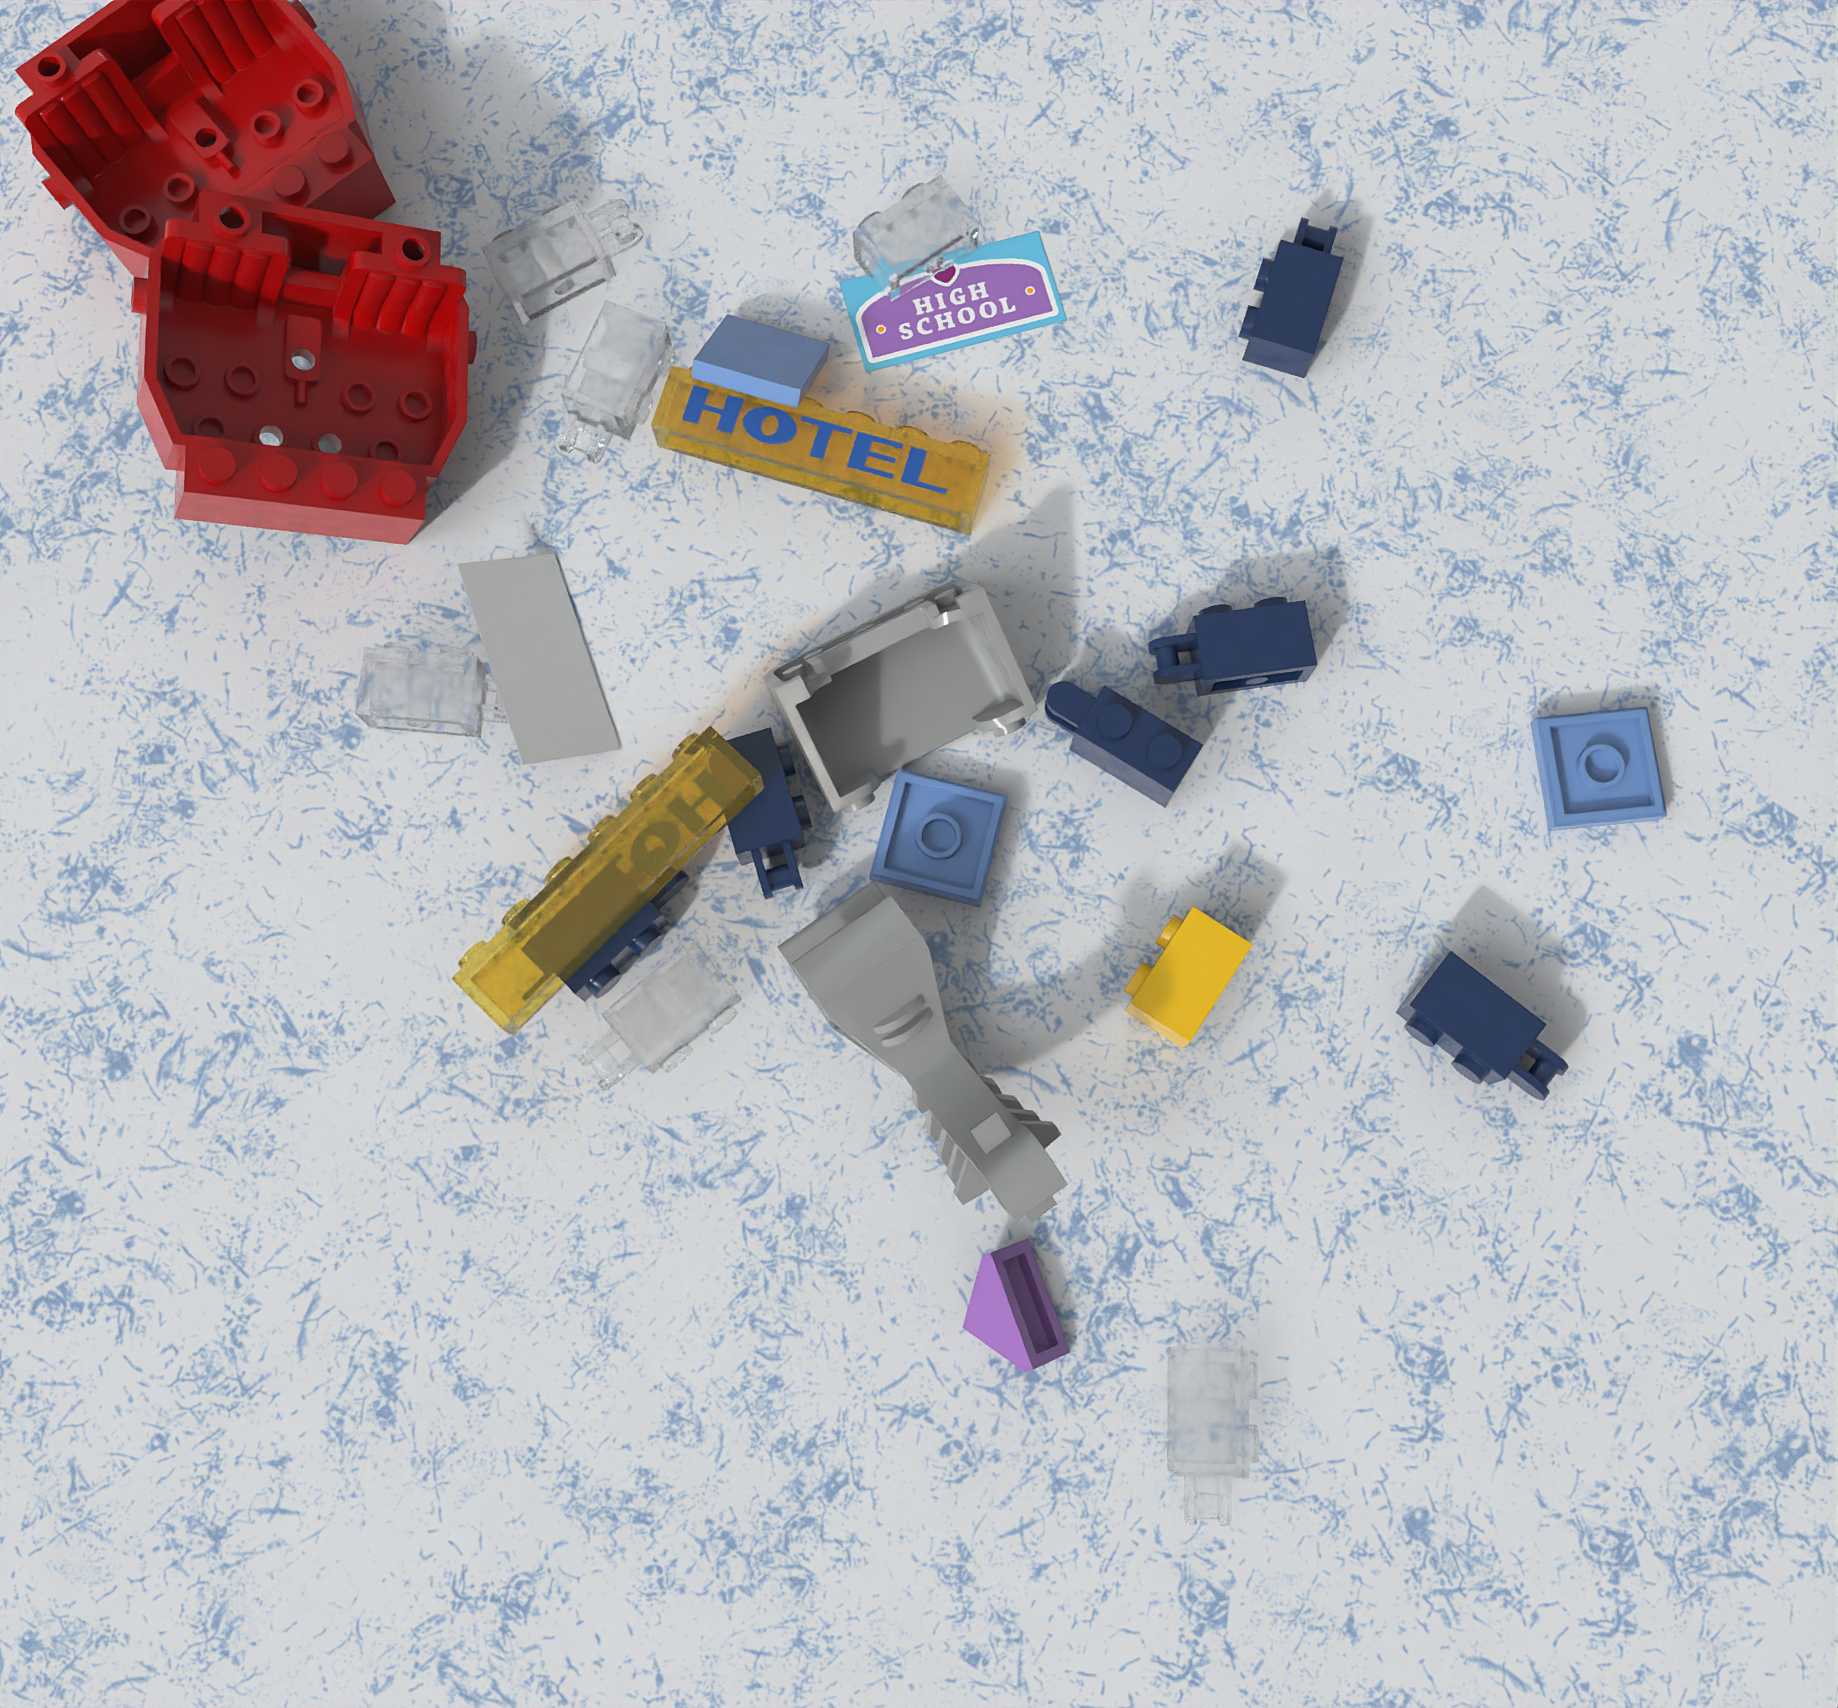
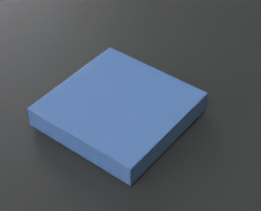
M727 314L693 359L691 377L796 408L800 405L825 365L830 343Z
M1648 707L1537 717L1530 723L1549 831L1656 821L1667 816Z
M898 769L869 875L870 880L980 908L1008 796Z

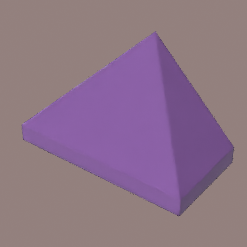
M1025 1239L983 1255L962 1328L1024 1372L1036 1369L1070 1353L1029 1240Z

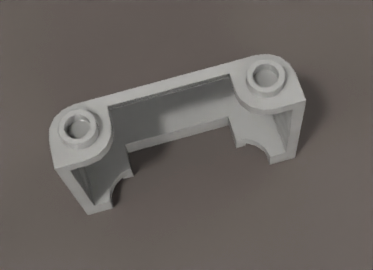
M964 579L954 580L938 586L782 663L763 676V680L829 807L834 813L842 809L845 813H852L871 804L875 800L873 792L881 785L879 778L976 729L982 732L993 731L996 737L1008 735L1026 724L1024 717L1038 711L984 586Z

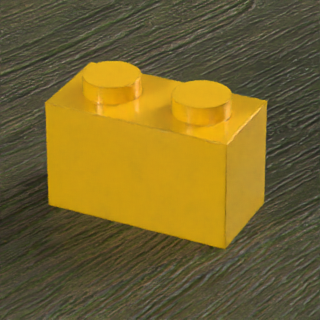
M1194 906L1183 920L1173 914L1155 942L1164 950L1154 966L1151 968L1142 962L1124 989V992L1133 997L1124 1011L1182 1049L1191 1042L1253 945Z

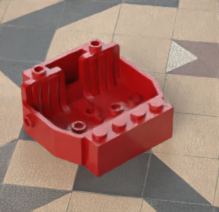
M113 0L15 69L32 93L31 96L18 104L15 109V115L30 133L32 154L49 174L41 183L64 210L72 204L133 276L144 278L149 253L162 238L167 220L182 219L192 221L200 188L372 220L396 203L376 162L363 106L342 62L314 31L317 25L299 0H293L290 3L287 0ZM215 141L211 146L204 147L209 142Z
M201 188L192 221L182 219H169L166 221L162 238L149 253L144 278L133 276L131 313L140 314L137 406L164 469L176 470L175 519L407 545L425 521L426 493L438 478L467 423L468 364L472 365L474 363L477 350L476 331L469 330V306L463 296L466 291V271L462 268L440 264L441 232ZM296 356L306 358L311 364V369L301 370L293 364L292 358ZM271 433L278 438L280 445L263 444L260 440V435ZM324 440L332 442L336 446L338 453L322 452L318 442Z

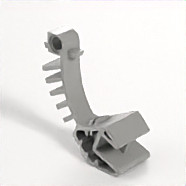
M872 881L777 946L829 1025L894 1073L904 1077L911 1086L912 1101L921 1114L927 1111L924 1127L934 1141L939 1139L936 1153L947 1167L946 1173L955 1185L953 1192L962 1205L990 1189L999 1204L1015 1222L1025 1215L1033 1222L1057 1205L1053 1195L1066 1187L1068 1183L1045 1148L1062 1134L1052 1121H1041L1033 1110H1024L1015 1096L1002 1094L992 1078L978 1076L979 1073L970 1059L962 1056L951 1042L930 949L921 933L891 895L885 897L878 885Z

